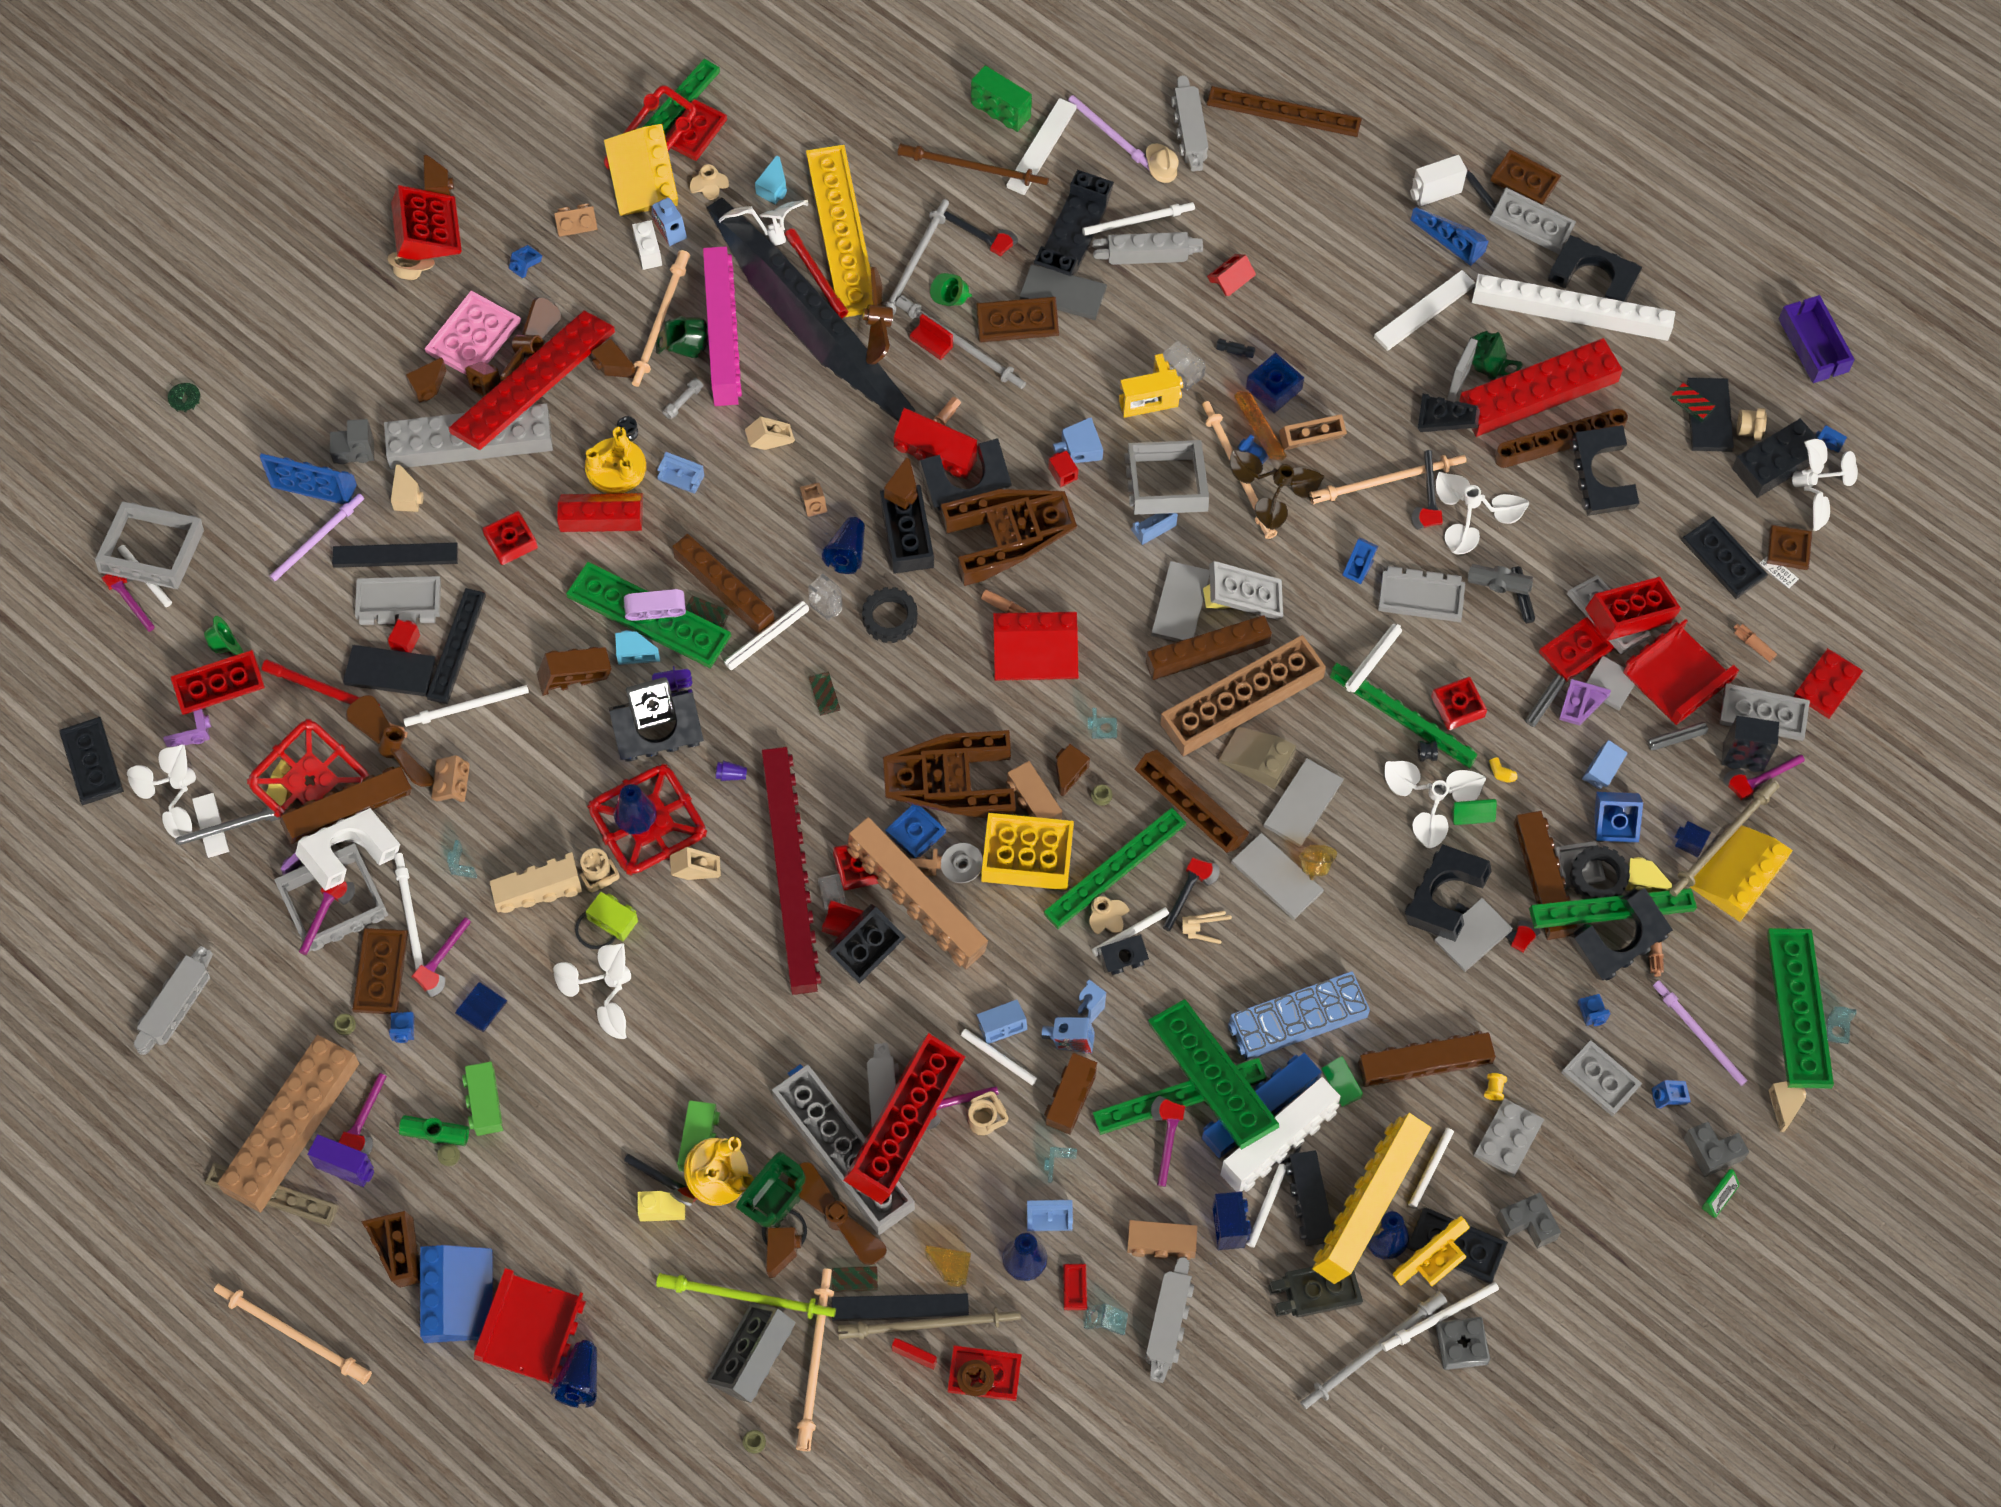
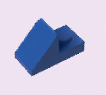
M1359 538L1342 576L1362 584L1374 562L1373 558L1378 546Z

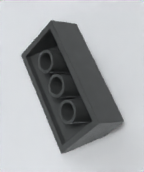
M751 1302L708 1378L707 1383L738 1400L751 1403L758 1394L761 1384L768 1376L771 1366L779 1356L781 1348L790 1336L796 1322L778 1308Z

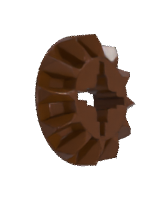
M970 1360L964 1363L957 1375L959 1388L966 1395L974 1397L985 1395L992 1389L994 1383L992 1368L981 1360ZM981 1371L980 1380L982 1382H976L971 1386L972 1379L969 1375L975 1376Z

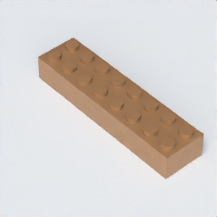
M1301 635L1161 713L1160 725L1184 757L1323 679L1326 666L1305 637Z
M869 817L849 833L847 845L849 847L847 849L849 854L854 859L858 858L863 863L862 866L867 873H873L879 878L877 879L878 884L893 894L892 898L897 904L904 905L908 915L913 920L917 919L922 924L921 927L924 932L929 936L932 935L937 940V945L943 951L947 950L952 955L951 958L957 966H962L966 970L985 953L988 940Z
M319 1035L315 1037L217 1183L224 1194L260 1213L263 1211L278 1185H280L358 1067L359 1062L354 1053Z

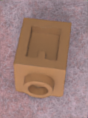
M820 483L800 487L808 517L827 512L825 497Z
M933 848L932 860L926 857L911 858V861L924 875L936 876L937 869H941L942 856H938V849Z

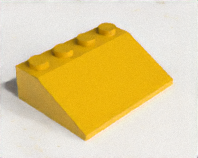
M662 124L642 127L604 140L620 216L651 211L653 204L666 198H670L674 205L678 206V196Z
M988 813L981 882L1067 890L1074 821Z
M1741 825L1694 876L1695 885L1690 886V888L1741 922L1785 864L1793 850L1774 837Z

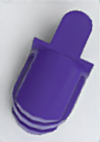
M674 666L671 671L658 672L652 675V680L666 677L671 691L677 690L679 692L678 689L688 688L693 683L690 670H675Z

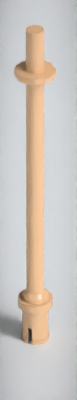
M678 251L675 263L671 265L672 277L641 360L634 362L636 373L632 381L633 386L639 387L644 373H649L651 370L648 361L679 278L686 273V265L690 258V254L687 251Z
M1206 401L1202 404L1208 416L1206 425L1208 427L1213 426L1230 460L1233 448L1220 424L1223 417L1221 414H1215L1210 402ZM1241 482L1255 511V505L1259 500L1251 484ZM1256 516L1255 522L1257 525H1260L1265 538L1271 539L1275 537L1277 531L1266 528Z
M1441 455L1440 461L1433 463V471L1443 469L1445 473H1448L1451 466L1466 463V457L1461 455L1447 459L1446 455ZM1425 465L1337 488L1328 485L1325 489L1309 492V496L1312 497L1310 501L1313 505L1327 500L1331 502L1335 501L1338 495L1426 473Z
M823 1269L821 1286L819 1289L814 1290L815 1295L819 1296L818 1305L827 1306L828 1297L834 1296V1291L829 1290L831 1269ZM819 1314L816 1316L803 1419L797 1423L799 1433L796 1449L800 1451H811L812 1433L816 1428L812 1421L826 1318V1316Z
M220 1284L215 1286L214 1292L230 1301L229 1308L241 1307L339 1366L341 1374L349 1375L363 1385L370 1379L371 1371L355 1363V1359L352 1357L342 1358L242 1298V1290L234 1293Z

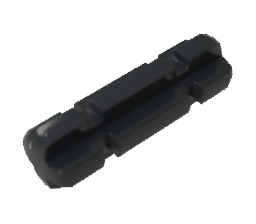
M1221 338L1218 339L1216 344L1217 350H1227L1228 353L1240 356L1244 354L1247 358H1253L1255 354V347L1249 345L1245 347V344L1233 341L1226 342L1225 339Z

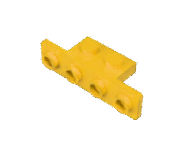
M1460 1216L1458 1219L1452 1220L1445 1230L1433 1236L1430 1242L1423 1248L1418 1249L1407 1262L1400 1264L1392 1274L1396 1281L1403 1285L1419 1272L1433 1286L1462 1262L1466 1256L1454 1241L1469 1229L1465 1219Z

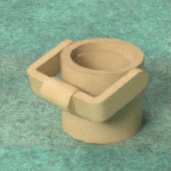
M1758 408L1757 411L1740 410L1737 419V435L1754 437V441H1762L1766 430V408Z
M593 848L583 853L580 861L583 873L579 875L589 892L593 893L599 889L601 890L620 878L618 870L612 860L608 859L604 851ZM611 868H612V870H613V872H614L615 874L609 876V875H610Z
M990 1091L971 1100L968 1124L973 1133L988 1135L994 1129L1007 1123L1009 1118L1006 1114V1109L994 1092ZM997 1113L1002 1118L999 1122H997Z

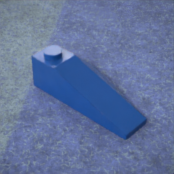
M1417 207L1413 209L1411 221L1471 266L1486 252L1488 240L1474 229Z

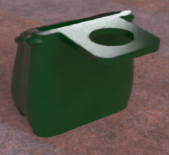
M683 316L674 320H667L665 328L657 337L656 353L660 354L666 348L669 352L671 351L689 358H698L701 351L704 352L708 340L706 321L699 317ZM663 337V344L660 347V339Z
M1484 331L1471 337L1478 341L1472 365L1477 372L1487 375L1491 380H1495L1498 376L1511 374L1505 371L1509 365L1517 367L1514 372L1521 370L1523 366L1521 361L1507 359L1504 341L1499 332L1489 333Z

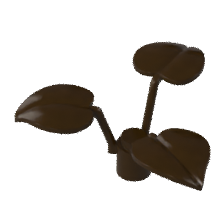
M1234 449L1231 452L1230 467L1233 475L1239 481L1250 484L1255 478L1262 479L1274 475L1273 480L1278 488L1272 500L1261 498L1255 505V514L1258 520L1270 530L1281 527L1288 516L1286 504L1276 501L1283 486L1288 484V486H1292V491L1295 495L1301 498H1310L1309 492L1317 491L1324 479V475L1316 471L1300 467L1292 468L1288 464L1281 465L1278 470L1274 468L1272 471L1260 475L1263 471V464L1256 455Z

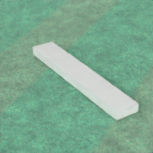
M1061 98L1058 99L1015 171L1026 173L1028 169H1032V174L1037 175L1076 111L1077 105ZM1010 178L1007 188L1025 195L1032 182H1030L1029 186H1025L1024 180Z
M1461 270L1374 335V339L1387 351L1475 287V282Z

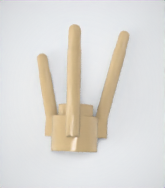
M1225 911L1182 917L1183 934H1188V939H1200L1221 944L1222 941L1219 939L1196 934V932H1200V923L1229 920L1232 916L1225 915Z

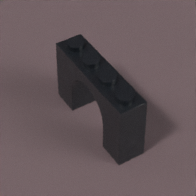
M1570 235L1550 271L1548 281L1566 289L1573 274L1579 268L1596 266L1606 271L1611 279V284L1604 298L1626 302L1639 279L1642 266L1621 258L1617 254L1603 250L1599 246L1585 242L1581 238Z
M1623 425L1576 432L1570 440L1571 451H1574L1575 454L1574 468L1579 473L1578 487L1583 493L1582 507L1586 510L1587 516L1635 509L1640 504L1636 484L1607 487L1599 483L1592 473L1591 465L1594 456L1601 453L1620 451L1627 446Z
M998 438L977 445L983 473L978 485L971 489H960L949 482L940 455L922 459L918 462L931 509L937 508L938 511H941V504L998 489H1007L1012 486Z
M692 689L671 693L676 722L673 730L661 739H648L637 731L629 703L609 707L620 760L625 759V762L637 760V756L641 755L652 757L658 755V752L663 750L674 752L679 750V747L685 745L688 748L699 746L700 742L704 741Z
M1442 844L1440 850L1436 851L1433 856L1431 867L1426 869L1421 886H1417L1412 903L1407 905L1405 915L1408 925L1456 942L1464 926L1463 915L1438 905L1433 900L1434 892L1443 883L1454 880L1483 889L1492 869L1489 860Z
M1637 886L1620 898L1634 918L1636 925L1635 936L1625 948L1620 950L1609 949L1593 926L1589 924H1584L1568 936L1592 973L1599 980L1607 981L1612 979L1617 974V970L1630 966L1634 962L1633 959L1635 957L1648 953L1653 944L1666 940L1669 937L1668 934L1673 931L1644 887Z

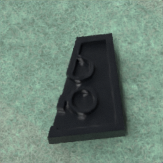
M1422 393L1418 430L1420 432L1478 428L1480 409L1476 405L1459 401H1447L1445 398L1430 397L1429 394Z

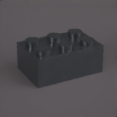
M1736 716L1723 742L1722 765L1728 766L1731 769L1744 768L1752 772L1764 771L1778 746L1779 722Z
M870 904L825 951L860 984L906 937L876 906Z

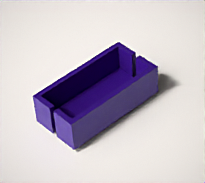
M1820 295L1805 299L1802 304L1799 301L1783 307L1779 321L1812 383L1829 379L1830 375L1835 377L1850 371L1855 359Z

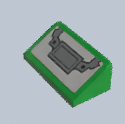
M1733 1169L1728 1170L1702 1205V1209L1714 1218L1718 1216L1740 1185Z

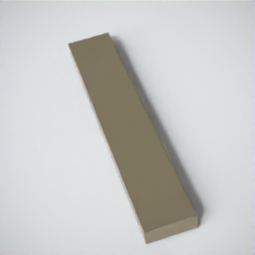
M213 1162L205 1180V1185L220 1189L217 1183L228 1167ZM278 1185L276 1191H274L266 1204L272 1208L328 1227L331 1226L339 1208L338 1204L282 1185Z

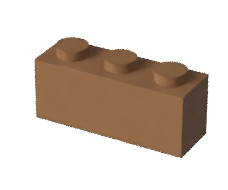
M1342 414L1284 426L1279 430L1283 450L1340 439L1347 434Z
M1030 761L1007 772L1006 785L1008 789L1014 788V793L1018 797L1017 802L1022 810L1025 809L1027 811L1028 817L1062 820L1061 808Z
M1130 1220L1127 1253H1132L1136 1257H1144L1145 1254L1154 1255L1155 1258L1166 1259L1168 1256L1177 1257V1259L1185 1257L1187 1260L1195 1258L1198 1226Z

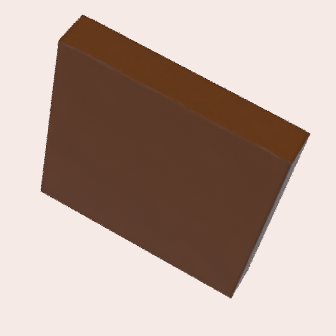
M1771 525L1767 564L1808 570L1812 531Z

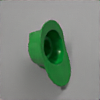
M941 273L936 276L931 284V298L940 305L959 306L964 304L968 297H972V294L969 293L968 284L958 275Z
M214 616L213 624L204 633L209 648L219 654L229 651L234 655L244 653L227 623L221 617Z

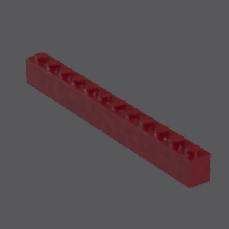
M787 747L762 750L791 992L792 995L818 992L817 984H821L820 971H815V964L819 963L818 953L813 951L812 944L816 943L815 930L810 931V924L814 923L812 910L808 911L807 904L811 903L810 890L805 891V884L809 883L808 873L803 871L802 864H806L805 851H800V844H804L802 831L798 832L797 825H801L800 812H795V805H799L797 792L793 793L792 786H796L795 773H790V767H794L793 755L788 754Z

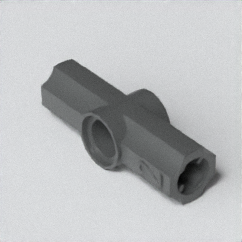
M1472 564L1469 570L1468 582L1488 586L1491 590L1498 593L1511 591L1529 595L1532 590L1533 577L1513 573L1510 569L1503 566L1490 568Z

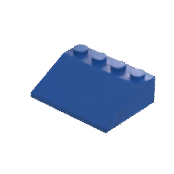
M266 454L260 455L271 488L339 504L349 503L353 497L357 484L354 475L349 472H338L325 466L321 468L313 466L308 462L300 463L287 457L279 458Z
M447 1245L420 1247V1337L423 1342L479 1340L493 1302V1250L490 1248Z

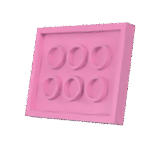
M470 291L425 347V352L436 359L442 357L445 364L467 375L465 370L467 366L479 362L488 364L521 323V318L477 293Z

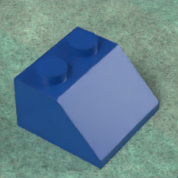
M1596 792L1594 811L1596 841L1639 842L1643 801L1639 793Z

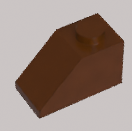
M424 155L425 190L451 196V189H454L453 177H449L448 170L430 156Z
M612 339L591 351L593 358L591 362L597 371L601 370L605 376L634 378L636 373L634 364Z
M442 357L406 374L408 385L419 403L430 400L438 394L447 371Z
M479 362L465 368L470 389L483 397L500 383L499 371L491 364L487 365Z
M907 457L884 487V498L904 509L909 504H913L918 495L916 493V482L911 462Z
M1071 744L1066 749L1062 748L1056 756L1059 791L1063 797L1090 765V758Z
M795 1227L768 1228L766 1272L769 1278H775L797 1257V1249L801 1248L802 1239Z

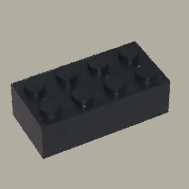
M1800 418L1738 455L1732 469L1758 498L1793 477L1795 471H1802L1810 466L1809 456L1804 442L1818 438Z
M916 485L917 498L906 509L884 498V490H880V503L893 574L934 568V553L921 485Z

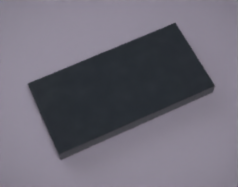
M1688 377L1687 385L1689 387H1687V391L1694 390L1699 393L1697 395H1688V399L1705 398L1709 401L1688 403V406H1715L1712 410L1692 411L1689 409L1692 451L1732 452L1734 445L1728 378ZM1697 414H1707V415H1706V416L1704 417V419H1703L1702 417H1700V416L1697 415Z
M1714 516L1685 535L1681 540L1735 599L1742 596L1768 576L1766 571Z
M352 645L343 683L347 686L427 697L436 659L435 656Z
M101 717L59 730L82 806L124 792Z
M1423 1207L1407 1249L1416 1252L1418 1249L1423 1248L1430 1242L1433 1236L1445 1230L1454 1219ZM1469 1226V1229L1454 1241L1466 1256L1454 1269L1491 1284L1508 1242Z

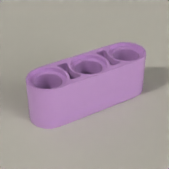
M674 589L628 594L624 597L625 618L636 621L684 615L686 612L684 592Z

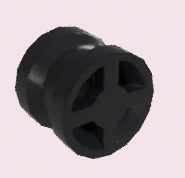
M625 416L618 420L617 427H620V429L624 428L629 441H634L638 436L636 420L630 416Z
M1431 740L1429 743L1418 741L1419 762H1424L1426 759L1437 761V741Z

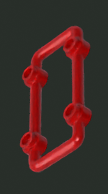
M662 85L653 94H647L644 97V106L624 133L636 130L649 111H654L658 108L659 98L665 93L689 111L685 117L682 116L676 120V129L666 141L669 151L681 134L690 131L691 121L696 115V108L670 87ZM606 155L604 158V165L608 170H610L608 158Z

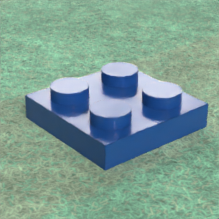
M912 805L885 832L912 858L921 857L946 833V829L921 806Z

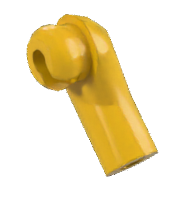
M1498 757L1489 760L1492 772L1497 780L1510 783L1517 779V773L1514 770L1502 767Z

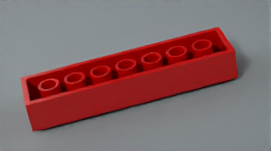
M1602 338L1464 391L1460 395L1459 402L1476 405L1480 409L1478 428H1471L1475 436L1478 437L1619 382L1623 369L1606 340Z
M930 1033L925 1036L911 1057L843 1181L879 1204H882L891 1195L966 1056Z

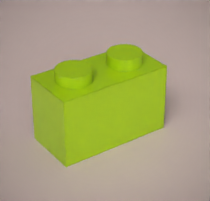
M600 892L586 911L587 919L621 941L626 939L638 923L635 909L629 905L623 906L611 894L606 895Z

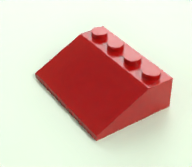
M398 185L391 201L397 257L423 260L461 254L462 248L455 196Z
M1077 612L993 613L995 681L1079 678Z

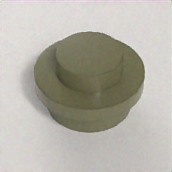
M1106 785L1094 787L1091 792L1092 801L1100 806L1109 804L1112 800L1111 789Z
M341 1014L336 1017L333 1026L339 1035L345 1036L355 1030L356 1021L350 1014Z
M446 1144L439 1149L437 1157L442 1165L447 1167L453 1166L460 1159V1151L455 1145Z
M751 1430L745 1434L743 1446L751 1454L760 1453L766 1446V1438L762 1432Z

